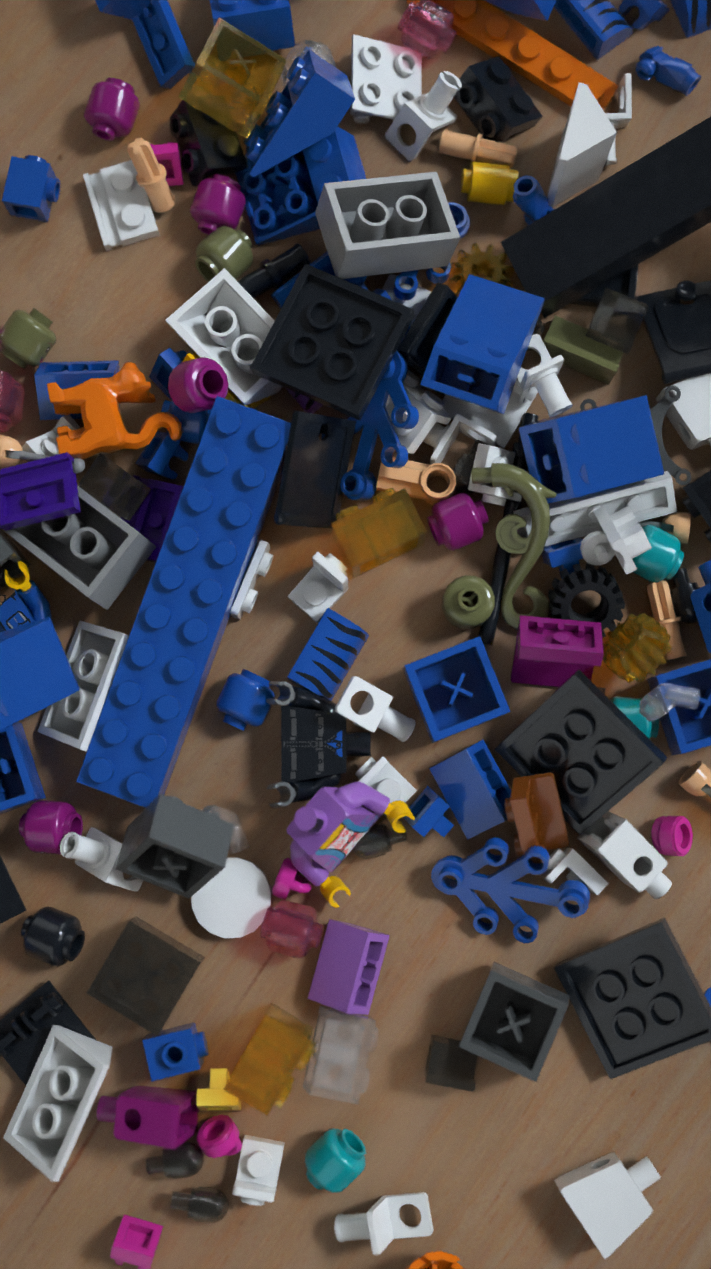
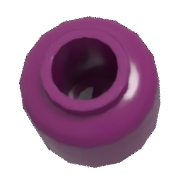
M106 78L105 81L95 83L84 110V117L86 122L93 127L92 132L94 135L103 140L114 141L115 137H126L130 134L140 108L138 97L134 94L135 90L131 85L117 78Z
M216 174L212 178L204 179L199 183L190 206V214L199 224V231L209 235L221 226H228L236 230L246 205L245 195L240 191L241 185L227 176Z
M206 357L181 362L173 368L169 376L168 389L170 397L174 404L182 411L196 413L211 410L216 397L226 398L229 384L222 366L215 360Z
M459 493L436 502L432 506V515L427 517V522L438 546L444 544L447 549L452 551L481 540L484 533L483 524L489 522L481 500L473 502L472 498L466 493Z
M46 800L34 802L27 812L21 816L19 821L21 837L24 838L28 849L36 853L61 855L60 844L63 837L69 832H75L82 836L83 832L81 815L76 812L73 805L67 802Z

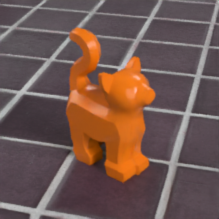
M125 363L121 370L110 378H91L67 389H61L56 382L47 384L49 399L54 405L55 413L58 415L82 414L84 426L77 430H71L68 426L57 428L59 437H56L59 454L68 452L74 458L87 459L100 452L112 454L122 449H139L149 445L157 430L161 427L168 430L173 441L179 440L182 436L181 422L176 416L168 412H157L147 418L136 434L129 433L126 430L120 414V403L156 402L155 395L149 392L151 382L146 381L145 375L140 372L135 363Z

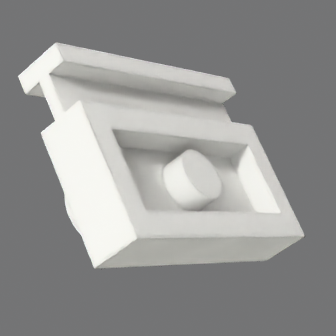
M132 160L100 169V172L89 175V173L83 174L106 251L112 250L111 247L118 245L126 246L160 236L144 187H141L136 181L137 171Z

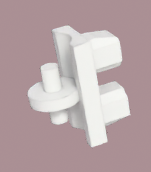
M604 506L594 510L593 512L603 531L591 532L581 542L580 550L585 561L591 565L600 566L608 563L616 555L626 575L637 570L632 558L652 549L630 506L611 515L608 514Z

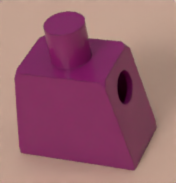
M133 1086L119 1094L118 1097L103 1095L98 1102L97 1120L115 1123L114 1138L119 1140L176 1149L197 1133L199 1108L197 1107V1091Z

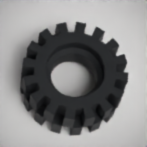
M579 563L572 565L575 572L571 574L565 568L560 572L562 580L554 578L552 581L554 590L549 589L548 591L552 617L555 619L599 622L602 626V638L606 636L603 630L606 627L613 632L617 628L614 619L621 621L623 618L621 609H625V602L622 598L623 594L614 576L611 573L608 574L606 568L599 566L596 570L595 566L586 563V569L583 570ZM592 590L601 596L599 606L589 613L579 614L571 608L572 599L583 591Z

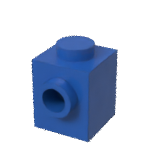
M26 155L25 158L11 156L2 197L3 204L11 216L48 222L52 202L56 203L60 195V180L57 179L50 163L41 157Z
M195 1022L149 1033L142 1040L151 1081L200 1070L204 1064L203 1057L209 1055L204 1031L197 1032Z

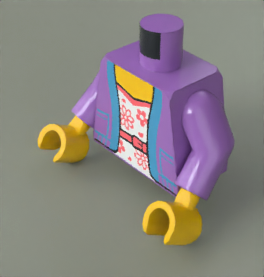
M356 781L342 787L321 788L306 806L297 810L294 820L286 830L294 839L290 845L292 864L315 887L320 885L321 894L334 908L340 907L333 899L335 892L344 890L350 896L351 891L339 877H328L329 872H333L382 814L386 815L392 828L397 833L406 832L404 825L399 820L401 817L407 816L415 820L410 808L404 801L398 800L389 803V797L363 782Z

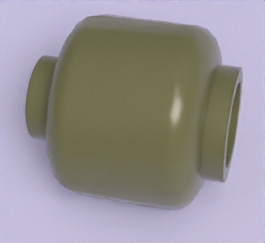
M228 226L218 227L198 244L196 248V268L208 282L224 268L237 280L253 264L252 242L241 230H234Z
M35 308L30 313L20 309L15 310L0 330V344L2 345L0 352L24 369L28 364L30 366H39L56 343V335L49 329L53 321Z
M464 575L454 579L447 586L442 597V610L445 618L452 625L460 629H474L481 626L489 619L495 607V596L491 586L477 576ZM464 594L471 595L469 598L463 597ZM474 598H475L476 601H477V604H476L475 606L473 605V602H472V600H473Z

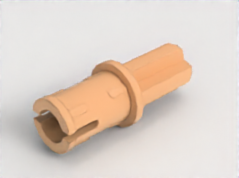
M444 129L439 145V154L455 156L474 162L509 165L511 169L516 161L517 147L483 139V134H478L477 137Z
M136 138L127 147V152L137 171L136 181L141 187H144L152 209L158 213L166 212L175 205L174 201H176L165 179L167 175L166 169L162 164L158 163L150 143L144 141L143 138Z
M662 580L648 584L647 591L654 622L649 624L650 627L654 626L661 661L687 656L678 622L682 619L681 616H675L668 582Z

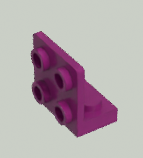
M520 615L511 669V682L560 687L578 669L591 681L594 666H601L604 654L601 623Z

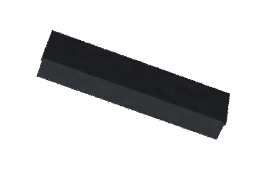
M711 117L501 242L525 291L545 298L540 312L544 318L711 222Z

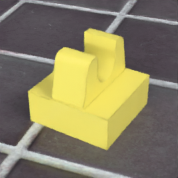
M211 1068L210 1089H197V1107L199 1110L241 1111L242 1094L239 1088H229L228 1069Z

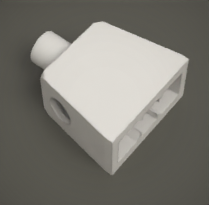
M710 373L691 377L672 385L680 389L681 396L671 404L666 412V416L690 450L708 443L711 446ZM666 388L657 396V402L664 396ZM671 390L669 396L675 397L676 391Z
M608 811L577 837L613 874L640 893L646 890L654 899H659L670 889L672 882L662 873V870L667 866V861L626 819Z
M609 1153L559 1176L554 1181L604 1259H606L652 1214L653 1209L641 1192L661 1179L647 1156L626 1170L617 1155Z

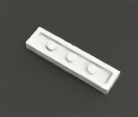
M665 471L664 475L577 498L549 503L550 527L545 546L584 537L591 532L603 531L593 512L602 506L605 507L609 515L630 506L638 522L676 513L677 508L671 475L668 471ZM529 507L513 511L514 514L522 516L527 521L526 527H521L517 530L518 535L521 537H527L531 531L532 520Z

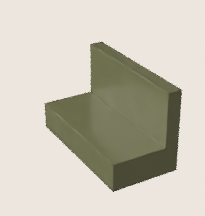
M556 315L543 340L551 358L562 355L564 358L562 365L608 385L620 366L618 364L626 348V345Z

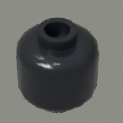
M49 906L40 909L34 915L28 916L21 929V937L24 938L23 946L26 954L56 967L75 960L81 952L85 941V933L77 917Z

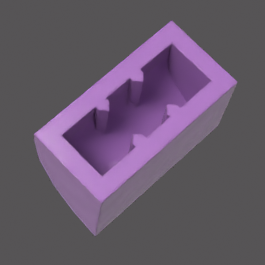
M329 919L308 999L346 1014L369 1015L390 935L362 926Z

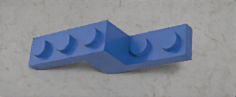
M95 0L100 12L133 21L160 87L171 89L196 67L168 0Z

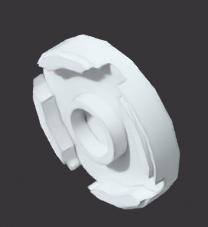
M227 857L225 868L191 897L192 910L198 923L209 933L224 939L241 938L254 932L266 919L271 906V886L265 873L253 862L239 857Z

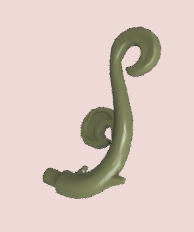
M492 463L491 467L472 468L473 484L492 483L493 487H502L510 497L514 496V491H516L524 498L531 512L532 525L527 537H521L517 533L519 528L526 527L527 521L518 514H508L498 521L495 530L496 540L503 550L508 553L522 554L505 586L501 601L503 619L513 629L518 630L520 615L549 617V600L537 588L527 586L523 590V594L528 595L534 604V608L530 613H517L514 610L512 601L518 587L543 552L550 527V510L546 498H556L557 494L538 482L524 469L514 465Z

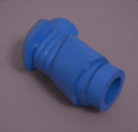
M661 46L649 48L639 56V62L635 68L639 78L650 80L654 76L656 81L677 92H682L685 96H688L695 89L701 79V76L692 68L693 64L677 57L672 58L662 52L663 47Z
M525 175L515 181L513 200L524 212V219L528 225L555 210L548 205L549 199L545 195L540 183L533 176Z

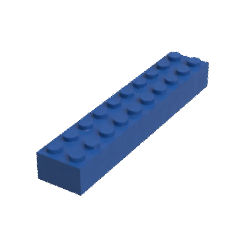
M216 397L76 782L145 808L159 794H165L231 615V608L242 585L282 476L291 427L290 422L225 398Z

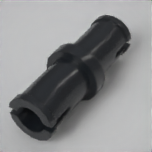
M296 243L271 261L268 258L261 261L258 269L237 282L253 298H256L272 287L278 289L283 286V280L301 270L305 264L310 265L309 257L303 247Z

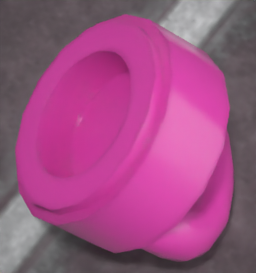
M685 816L658 817L654 821L651 830V838L655 849L663 855L685 856L693 842L692 827Z
M287 857L286 859L284 858L271 893L276 897L286 900L290 890L298 893H308L312 889V884L307 878L296 874L297 869L292 864L291 859Z
M228 1115L213 1116L201 1126L197 1133V1144L208 1157L231 1156L237 1154L242 1149L239 1129Z

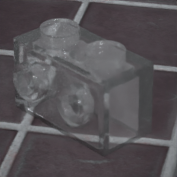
M320 1005L302 1088L312 1096L358 1104L360 1094L366 1092L369 1084L370 1071L366 1068L369 1052H374L378 1042L379 1032L378 1028L375 1027L376 1020L368 1015L346 1014L331 1007Z

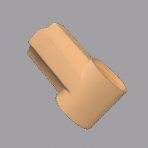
M408 460L402 468L386 467L381 461L376 490L422 499L433 505L452 496L456 486V476L454 471L443 463L430 465ZM434 476H440L446 480L448 488L444 492L435 493L428 488L427 480Z

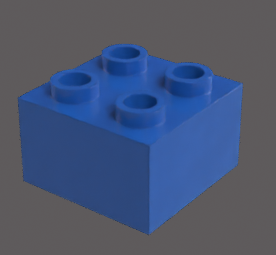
M480 636L403 667L404 674L432 743L510 712Z
M711 659L647 679L671 755L684 754L710 746Z

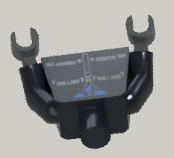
M286 681L269 682V685H276L280 689L278 699L266 698V701L270 705H281V782L270 784L266 789L276 788L280 792L279 802L269 804L271 808L288 806L291 803L311 800L323 787L337 786L341 780V774L347 773L348 756H371L370 732H347L346 717L335 711L337 704L328 698L319 696L308 689L292 686Z

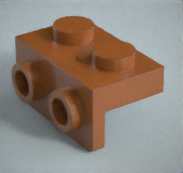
M549 772L513 778L511 797L505 798V809L509 823L515 822L518 833L514 834V846L517 857L524 856L526 850L532 846H541L546 850L568 847L569 837L554 774ZM538 857L530 858L536 864L543 863Z

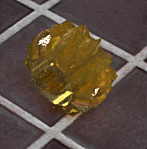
M476 242L471 246V254L461 249L457 254L458 262L450 263V273L453 276L448 280L449 288L458 289L455 293L458 297L468 275L478 276L479 273L486 274L484 279L513 287V282L508 278L513 276L514 268L511 265H504L507 260L506 252L494 256V246L492 243L487 246L486 252H481L480 246Z
M645 613L638 616L630 614L624 623L618 621L617 628L613 632L607 633L609 640L603 644L604 655L602 660L620 679L628 683L634 680L642 683L647 674L656 675V668L659 665L666 664L664 656L672 650L669 644L671 636L653 617Z

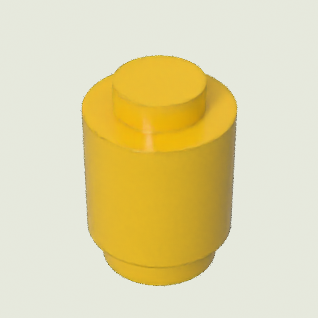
M472 161L470 169H463L460 192L467 193V201L498 205H504L506 201L514 202V183L519 178L518 170H511L509 165Z

